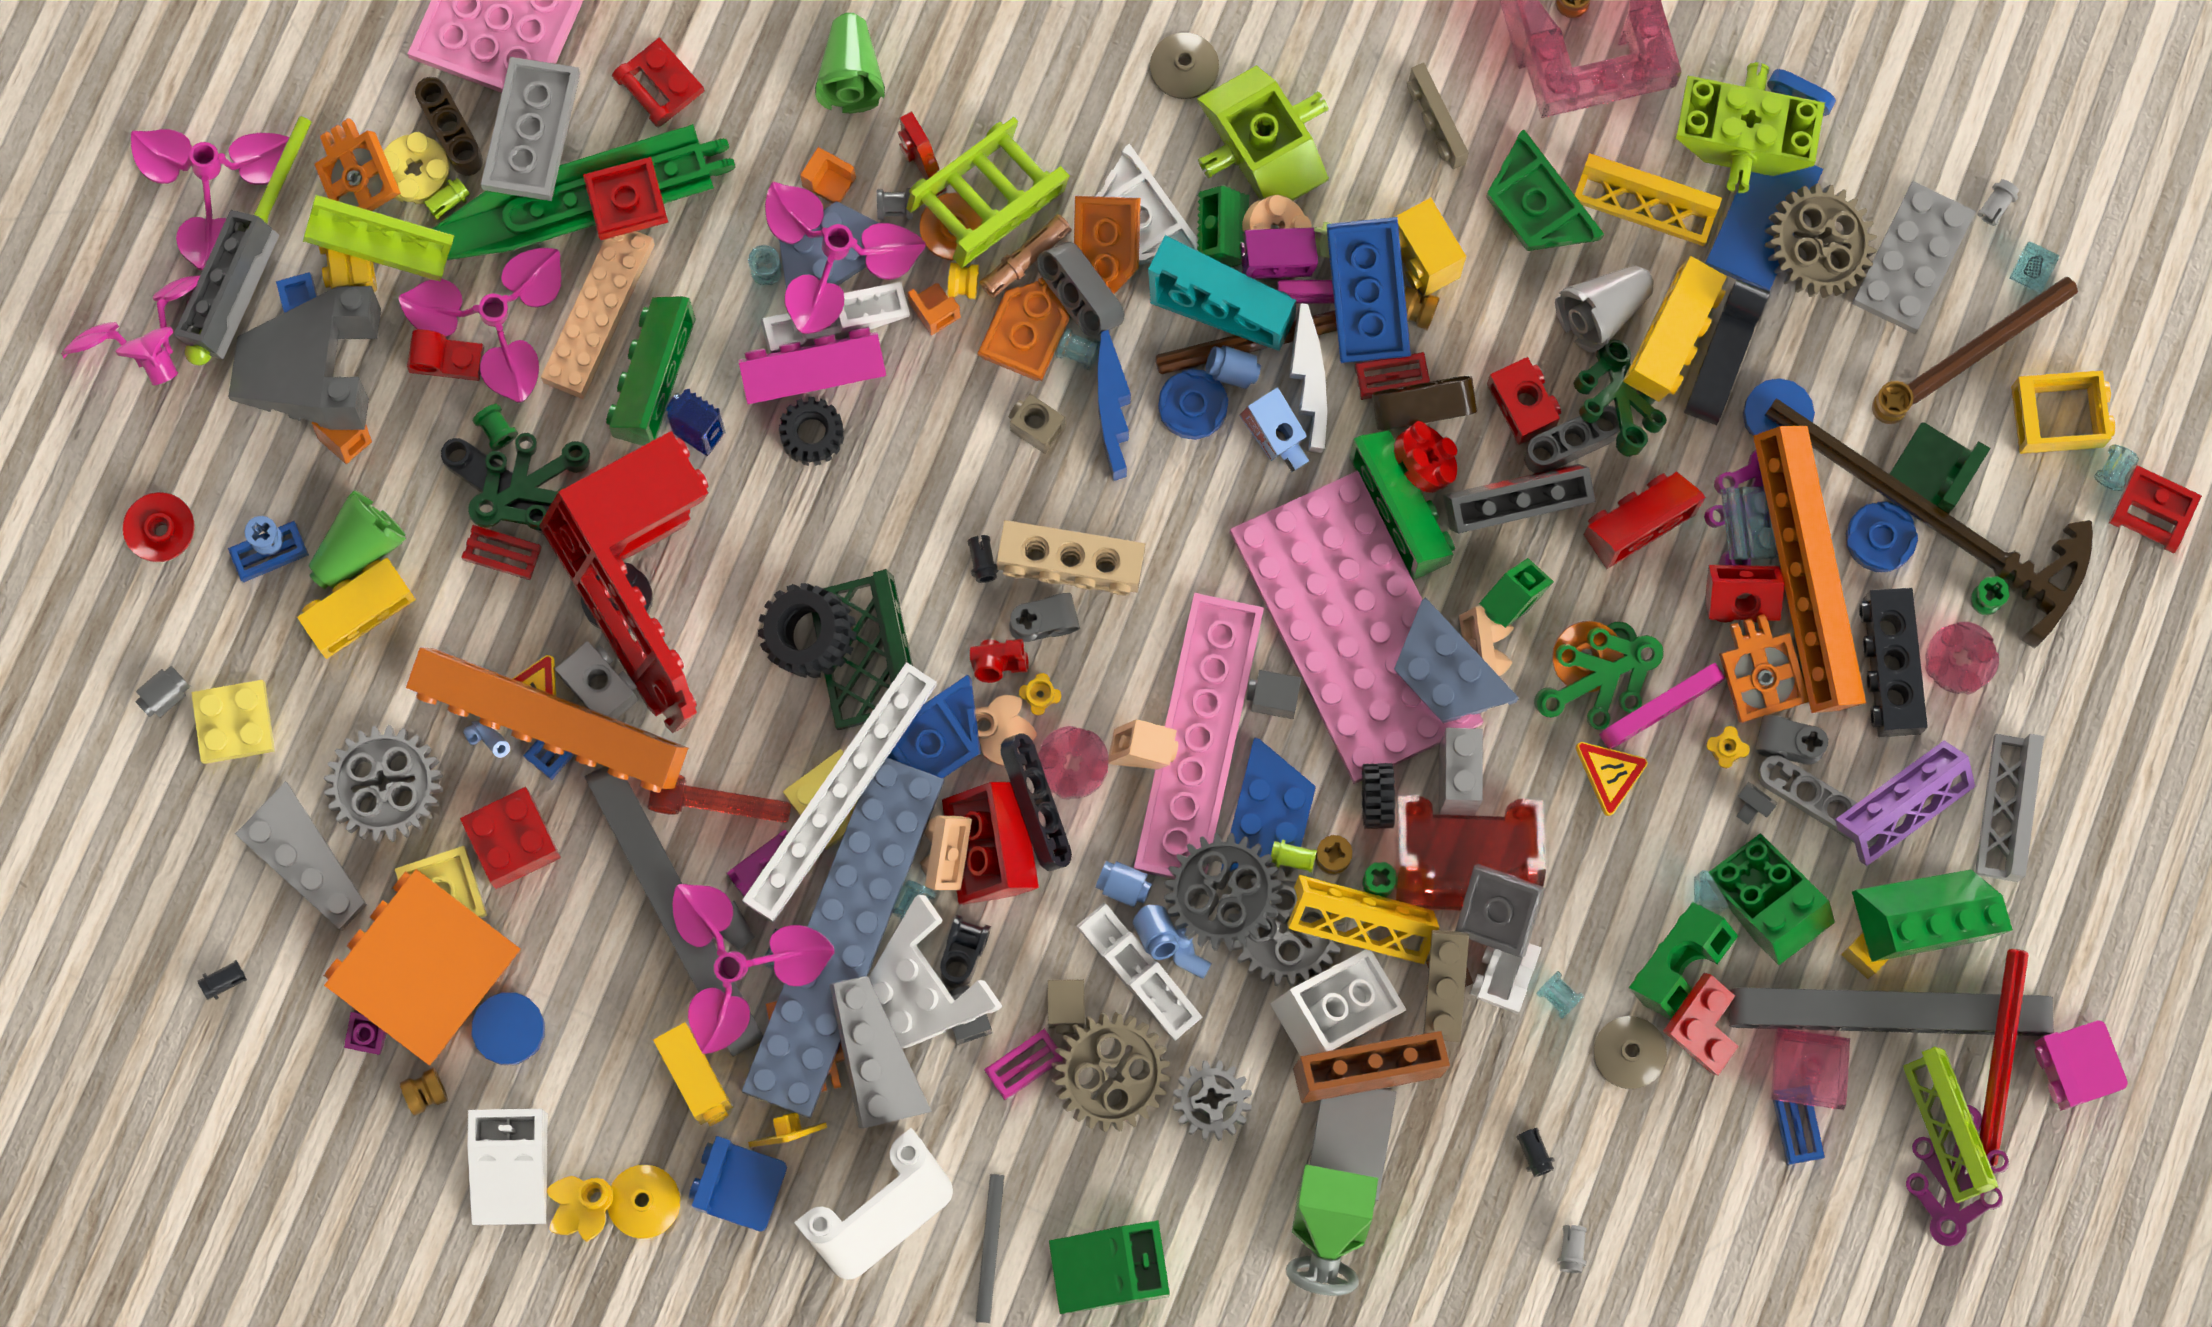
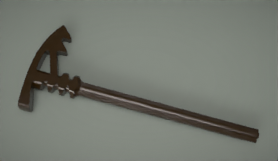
M1777 398L1764 415L1779 426H1808L1813 449L1990 567L1994 571L1995 576L2009 580V590L2014 592L2021 588L2024 600L2037 599L2036 607L2045 613L2046 617L2021 637V640L2035 649L2051 633L2072 603L2085 578L2090 561L2093 538L2092 521L2087 520L2068 524L2063 529V532L2071 538L2058 540L2051 547L2053 551L2060 555V558L2040 572L2035 573L2034 562L2028 560L2022 564L2019 562V552L2016 550L2004 552ZM2071 567L2072 572L2063 591L2048 581L2064 568Z

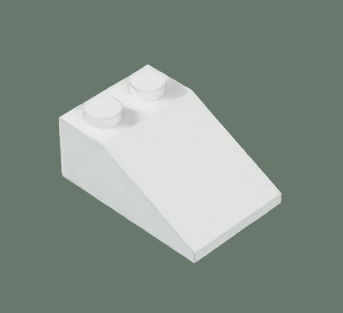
M1367 949L1293 987L1270 1003L1300 1056L1341 1049L1406 1011L1405 1006L1371 950Z

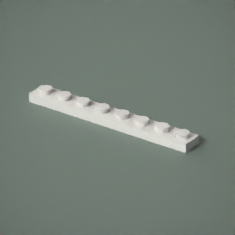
M906 662L742 900L744 904L774 923L936 687L937 682Z

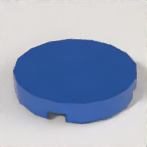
M1188 369L1175 376L1173 375L1165 382L1160 391L1158 410L1161 421L1170 432L1181 438L1197 440L1210 436L1221 427L1227 416L1229 400L1220 381L1214 380L1213 376L1207 374L1205 370Z
M1781 378L1766 380L1756 386L1745 401L1743 409L1745 428L1749 434L1754 436L1779 427L1778 424L1764 416L1776 398L1813 422L1815 411L1812 399L1806 390L1794 381Z
M1887 501L1867 504L1861 507L1850 519L1845 533L1846 547L1852 558L1863 568L1874 572H1891L1902 567L1914 554L1918 542V534L1916 533L1911 515L1898 505Z
M502 992L489 997L478 1007L472 1020L471 1035L476 1048L486 1059L499 1065H517L529 1059L540 1049L545 1037V1021L540 1009L528 997L518 993Z

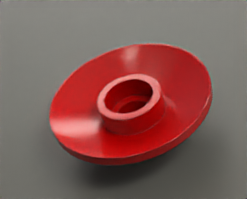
M164 492L150 493L136 500L126 512L123 520V536L127 546L135 555L150 562H165L182 554L191 543L195 531L194 517L187 504L179 497ZM161 525H166L167 532L162 536L156 535V529Z

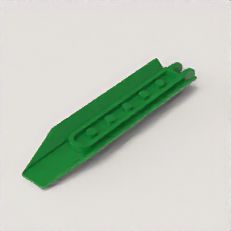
M692 124L560 165L552 201L484 191L432 229L454 235L447 260L513 251L596 225L583 174L651 157L663 203L665 204L714 189L710 176H719L731 172L735 169L736 165L733 158H726L706 164L704 156L711 157L723 153L729 149L728 141L720 138L715 141L699 144L694 125Z

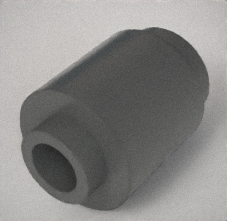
M170 666L165 671L163 669L158 671L136 691L140 698L135 702L149 717L156 713L161 718L186 696L184 692L191 686Z

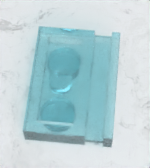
M1764 486L1728 487L1722 489L1721 496L1730 560L1772 559L1778 557Z

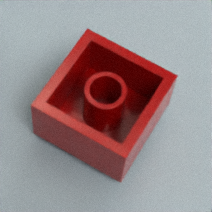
M526 786L460 818L482 867L495 889H499L561 858L538 807Z

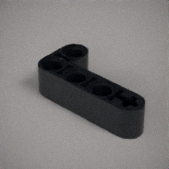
M1736 279L1684 410L1685 414L1717 426L1770 291Z

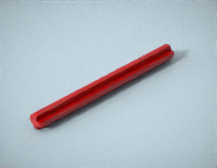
M2009 949L2006 956L1979 1137L1986 1156L1993 1150H2000L2029 957L2028 952L2020 949ZM1999 1155L1991 1159L1990 1163L1992 1166L1998 1164Z

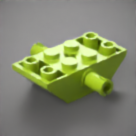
M1759 62L1750 63L1747 66L1745 87L1689 75L1686 79L1676 139L1703 162L1729 167L1730 173L1727 188L1732 192L1735 191L1738 180L1740 181L1738 193H1745L1749 190L1751 172L1776 176L1812 167L1816 161L1825 103L1765 91L1769 67L1762 63L1760 72L1757 75Z
M1256 65L1197 98V102L1224 143L1222 147L1198 159L1202 171L1206 169V172H1204L1206 177L1211 178L1216 173L1235 164L1239 166L1260 200L1269 196L1281 195L1294 201L1329 181L1314 140L1304 123L1320 114L1329 111L1325 99L1320 100L1322 94L1317 91L1312 96L1292 106L1276 80ZM1259 131H1261V133H1262L1263 135H1267V134H1270V135H1269V136H1260V135H1258L1257 133H1258Z

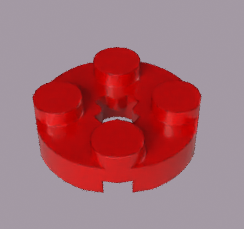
M1417 421L1397 436L1394 444L1396 460L1398 464L1402 461L1409 470L1404 475L1414 486L1422 491L1435 493L1439 489L1443 490L1455 481L1457 476L1455 456L1458 450L1456 444L1450 438H1443L1437 431L1421 421Z

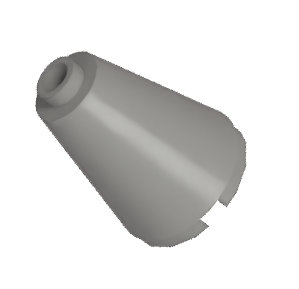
M1634 265L1564 288L1559 292L1561 295L1555 299L1556 314L1561 326L1566 333L1572 330L1578 337L1577 340L1573 341L1577 346L1587 352L1598 351L1612 339L1652 295L1653 278L1646 269Z

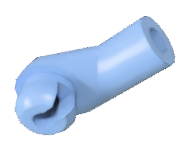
M473 721V725L464 729L463 734L470 745H476L482 740L496 757L502 758L509 753L510 746L508 742L493 728L484 726L479 721Z
M1187 928L1177 929L1179 948L1172 955L1174 963L1204 979L1212 963L1195 955L1192 939L1188 940L1185 937Z

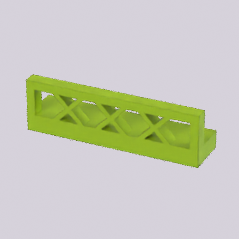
M315 195L303 242L440 282L454 235Z
M1935 1046L1922 1051V1058L1903 1065V1069L1954 1201L1960 1203L1999 1186L1946 1051ZM1927 1066L1934 1083L1931 1090L1920 1085L1915 1073L1916 1070ZM1923 1091L1929 1093L1927 1101ZM1936 1097L1940 1099L1947 1117L1945 1124L1933 1119L1930 1110ZM1936 1125L1942 1127L1940 1135ZM1949 1131L1953 1132L1959 1147L1960 1154L1958 1158L1947 1154L1943 1144ZM1950 1160L1956 1162L1954 1168H1952ZM1962 1165L1966 1166L1974 1186L1964 1191H1961L1957 1181Z

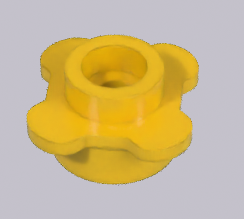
M1045 673L1037 674L1035 679L1031 680L1028 685H1022L1019 689L1020 698L1026 700L1031 706V712L1038 716L1043 715L1045 709L1052 703H1059L1062 697L1060 690L1054 689L1049 676ZM1042 691L1044 693L1043 697H1038L1037 692Z
M1733 726L1725 727L1721 735L1710 737L1706 743L1707 749L1712 752L1714 758L1718 761V765L1725 769L1730 768L1739 757L1745 758L1750 751L1748 744L1740 740L1738 730ZM1729 744L1731 750H1726L1725 745Z

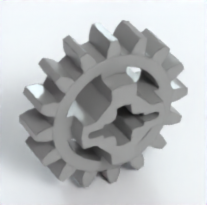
M1207 1060L1203 1061L1202 1070L1199 1072L1195 1067L1190 1066L1189 1073L1191 1077L1188 1079L1180 1076L1178 1079L1179 1083L1184 1087L1183 1090L1176 1089L1173 1092V1096L1181 1099V1102L1173 1105L1174 1111H1183V1115L1178 1120L1179 1124L1189 1122L1191 1124L1189 1134L1193 1135L1199 1129L1202 1131V1140L1205 1141L1209 1137V1133H1215L1218 1141L1222 1140L1224 1130H1227L1232 1136L1236 1134L1234 1123L1237 1122L1244 1125L1247 1120L1241 1115V1112H1249L1252 1108L1250 1104L1244 1102V1099L1252 1095L1251 1090H1242L1241 1088L1247 1080L1245 1076L1235 1079L1233 1076L1236 1067L1232 1066L1226 1072L1222 1070L1223 1064L1219 1060L1215 1068H1210ZM1215 1077L1227 1081L1233 1089H1224L1216 1083ZM1201 1079L1202 1089L1198 1095L1188 1098L1191 1087ZM1208 1092H1213L1215 1097L1223 1099L1218 1102L1217 1109H1211L1210 1104H1203L1201 1102L1207 1099ZM1237 1103L1233 1115L1224 1122L1222 1113L1225 1108ZM1191 1112L1202 1113L1208 1117L1209 1124L1199 1121Z

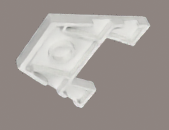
M917 895L869 976V980L902 1048H908L945 1033L950 1028L976 1020L979 1016L993 1013L1003 1007L987 983L982 980H977L959 998L954 1000L919 950L917 944L943 921L926 895Z

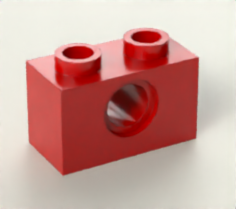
M1528 357L1490 374L1487 386L1518 445L1556 427L1560 420L1559 415L1561 414V408L1554 395L1548 396L1543 386L1545 378L1537 364L1532 365ZM1522 393L1530 394L1535 399V404L1530 406L1523 405L1519 402L1517 396Z
M1708 565L1705 595L1708 618L1723 623L1751 618L1753 622L1757 623V616L1765 614L1768 622L1781 621L1785 583L1780 566ZM1744 593L1751 594L1747 598H1737L1739 595Z

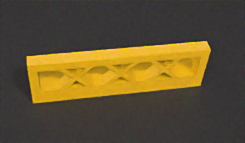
M1591 153L1588 155L1575 192L1576 198L1583 206L1701 246H1705L1722 200L1721 197ZM1587 179L1602 184L1606 195L1598 199L1582 195ZM1626 192L1633 194L1640 206L1631 210L1621 208L1616 197ZM1657 204L1668 206L1673 217L1663 222L1653 218L1649 208ZM1643 211L1645 216L1638 213ZM1690 215L1706 219L1701 235L1687 230L1682 219Z
M1299 875L1295 883L1294 889L1297 901L1287 923L1288 928L1291 930L1420 964H1425L1430 952L1432 930H1439L1440 928L1434 910ZM1306 906L1321 910L1324 916L1312 923L1300 920ZM1349 917L1355 919L1358 926L1343 932L1336 930L1333 922ZM1383 926L1387 927L1392 935L1377 941L1370 939L1367 931ZM1411 935L1424 937L1419 951L1404 948L1401 940Z

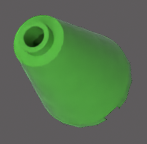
M844 13L833 20L815 85V96L818 103L829 110H832V105L842 107V113L849 114L874 109L879 105V99L881 97L884 99L885 86L867 23L855 13Z
M356 490L347 497L309 564L312 570L309 576L323 589H326L328 586L334 588L340 582L351 579L367 565L381 559L400 546L406 539L404 531L384 510L380 512L372 506L373 501Z

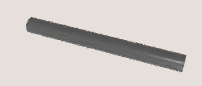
M990 1174L976 1312V1322L990 1324L1005 1177L999 1174Z

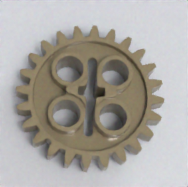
M1820 184L1810 187V191L1806 186H1803L1797 190V194L1793 191L1785 196L1786 201H1781L1775 206L1778 212L1769 216V220L1775 225L1765 229L1767 234L1773 236L1772 240L1765 243V247L1773 248L1775 253L1768 257V260H1778L1780 265L1775 269V274L1785 271L1787 276L1784 284L1796 281L1795 292L1797 293L1808 287L1809 297L1817 295L1819 291L1822 298H1827L1832 295V292L1835 296H1838L1845 292V288L1850 290L1857 286L1855 280L1860 281L1866 277L1863 269L1866 270L1873 266V263L1867 256L1875 254L1877 250L1869 246L1868 243L1876 239L1877 235L1867 233V228L1871 227L1874 223L1873 221H1863L1862 217L1866 214L1867 209L1864 208L1859 211L1855 209L1858 201L1857 198L1848 202L1845 200V189L1834 195L1833 185L1825 187L1823 191ZM1803 214L1810 218L1811 227L1804 223ZM1836 221L1843 226V235L1837 231L1835 227ZM1793 233H1794L1795 235H1797V236H1799V237H1803V238H1802V239L1795 238V237L1793 236ZM1839 243L1847 244L1849 246V249L1843 245H1839ZM1798 247L1805 251L1807 255L1806 261L1799 257ZM1831 255H1834L1838 259L1839 268H1836L1832 265L1830 260Z
M1101 1012L1099 1023H1096L1088 1016L1086 1017L1087 1028L1082 1029L1076 1024L1073 1025L1076 1033L1074 1039L1066 1035L1062 1037L1068 1044L1067 1049L1056 1048L1055 1050L1056 1053L1063 1057L1062 1062L1052 1063L1053 1068L1061 1071V1075L1052 1078V1082L1057 1085H1063L1055 1095L1059 1099L1069 1098L1064 1103L1063 1108L1067 1112L1076 1108L1073 1118L1080 1122L1086 1117V1126L1093 1129L1098 1121L1100 1129L1104 1132L1108 1131L1111 1122L1119 1132L1122 1131L1123 1121L1125 1120L1131 1126L1136 1127L1135 1116L1139 1114L1148 1119L1149 1115L1146 1107L1148 1105L1154 1108L1160 1107L1154 1099L1155 1095L1167 1094L1164 1089L1159 1087L1160 1082L1169 1081L1171 1078L1161 1072V1069L1168 1067L1170 1062L1159 1058L1167 1049L1163 1045L1154 1046L1160 1036L1155 1032L1146 1035L1149 1025L1142 1022L1136 1027V1018L1129 1015L1124 1023L1122 1014L1119 1012L1114 1013L1112 1021L1109 1020L1107 1014ZM1107 1038H1114V1050L1108 1055H1102L1100 1051L1102 1042ZM1131 1045V1050L1124 1054L1126 1046ZM1136 1059H1142V1072L1139 1075L1130 1076V1064ZM1108 1066L1114 1068L1117 1072L1114 1078L1105 1072ZM1092 1067L1094 1072L1092 1080L1085 1085H1080L1078 1081L1080 1072L1084 1068ZM1099 1088L1097 1096L1092 1099L1091 1094ZM1114 1089H1121L1122 1098L1120 1102L1116 1105L1108 1106V1094Z

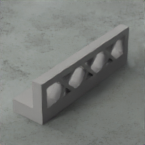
M1995 734L1993 737L1975 873L1979 876L2019 882L2026 876L2044 736L2029 734L2024 739ZM2002 744L2021 748L2019 762L2010 769L2000 757ZM1999 767L2004 772L2000 776H1998ZM2018 768V775L2016 778L2012 772ZM2007 776L2016 789L2015 797L2004 803L1996 793V783ZM1995 801L1999 808L1993 812V806ZM2014 802L2013 812H2011L2008 806ZM2002 811L2011 822L2010 832L1999 838L1991 827L1992 817ZM1990 836L1994 843L1988 847ZM2009 837L2008 848H2007V847L2005 846V844L2003 843V841L2006 840V839ZM1996 846L2006 857L2005 871L1985 867L1987 852Z

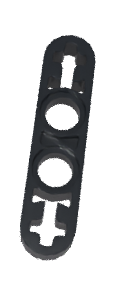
M1024 733L1008 737L1001 744V756L1037 860L1043 869L1047 871L1066 867L1071 861L1072 852L1036 747L1032 739ZM1027 777L1030 778V780L1033 783V793H1031L1027 786ZM1039 811L1043 814L1045 818V827H1043L1039 821Z

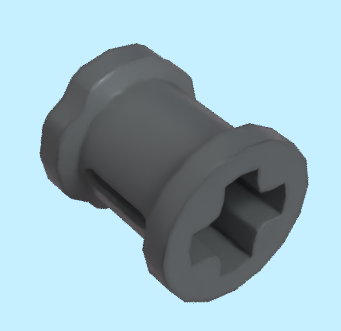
M907 188L905 192H884L883 189H877L878 220H883L884 217L906 216L908 220H913V212L910 213L906 209L911 188Z

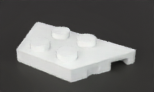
M1130 144L1125 146L1122 156L1106 178L1102 190L1096 196L1141 198L1139 265L1152 262L1165 235L1198 251V238Z

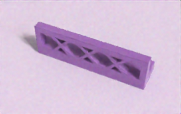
M1944 740L1835 819L1837 829L1854 841L1859 861L1868 866L1976 787L1969 757ZM1960 774L1962 781L1949 789L1953 779ZM1934 794L1931 803L1922 809L1926 798ZM1907 814L1903 824L1895 829L1899 818ZM1880 834L1876 843L1868 849L1867 841Z

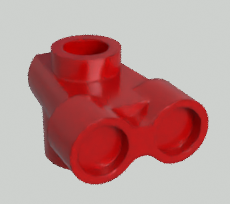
M987 639L983 640L980 646L970 647V662L974 676L979 681L994 683L1002 679L1003 671L1019 673L1028 672L1029 659L1024 649L1023 639L1006 640L1005 643Z

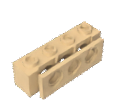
M1004 520L997 557V570H1003L1004 575L1013 578H1029L1049 584H1065L1085 590L1095 589L1116 595L1128 596L1130 592L1138 593L1146 543ZM1033 551H1039L1045 555L1038 561H1032L1027 558V555ZM1067 557H1074L1080 561L1073 567H1068L1062 563ZM1102 563H1110L1115 567L1113 571L1107 573L1097 569Z

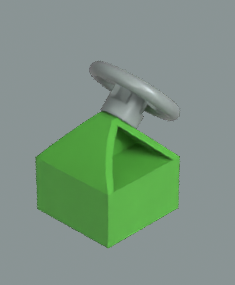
M1305 1164L1297 1195L1292 1233L1312 1250L1311 1256L1295 1258L1288 1263L1286 1275L1292 1283L1306 1291L1327 1296L1349 1294L1358 1287V1275L1352 1268L1340 1262L1341 1256L1365 1244L1373 1218L1378 1178ZM1309 1267V1270L1306 1272H1297L1300 1268ZM1338 1273L1343 1275L1348 1281L1337 1277Z

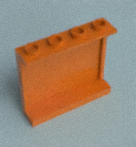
M415 869L411 875L406 871L392 888L397 892L389 903H386L384 900L381 901L369 917L374 921L366 933L359 929L346 946L351 952L343 962L337 958L323 976L328 979L324 984L326 988L431 1066L521 949Z

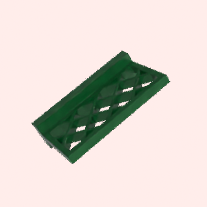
M887 569L873 572V576L823 588L842 599L843 603L862 614L852 630L857 635L868 618L878 623L880 633L873 644L856 636L857 641L870 648L859 666L844 656L842 657L846 664L856 669L846 687L835 682L833 673L830 675L824 674L837 730L864 724L871 714L865 713L869 707L873 710L876 706L872 702L882 686L887 689L890 687L889 684L885 683L889 675L892 684L906 662L913 666L895 579ZM871 586L873 599L866 610L850 602L858 589ZM848 592V593L846 594L845 598H843L842 596L838 595V594H841V593ZM874 608L876 610L877 618L871 615ZM811 612L818 639L821 632V620L817 612ZM881 642L883 643L884 652L878 649ZM875 652L885 657L887 661V668L880 679L864 670ZM834 665V666H833L834 671H835L836 668L838 667L837 665ZM862 673L877 682L866 700L851 691ZM837 688H839L840 690L843 691V692L841 693V695L839 696V698H838ZM848 695L863 703L856 717L843 720L841 706Z

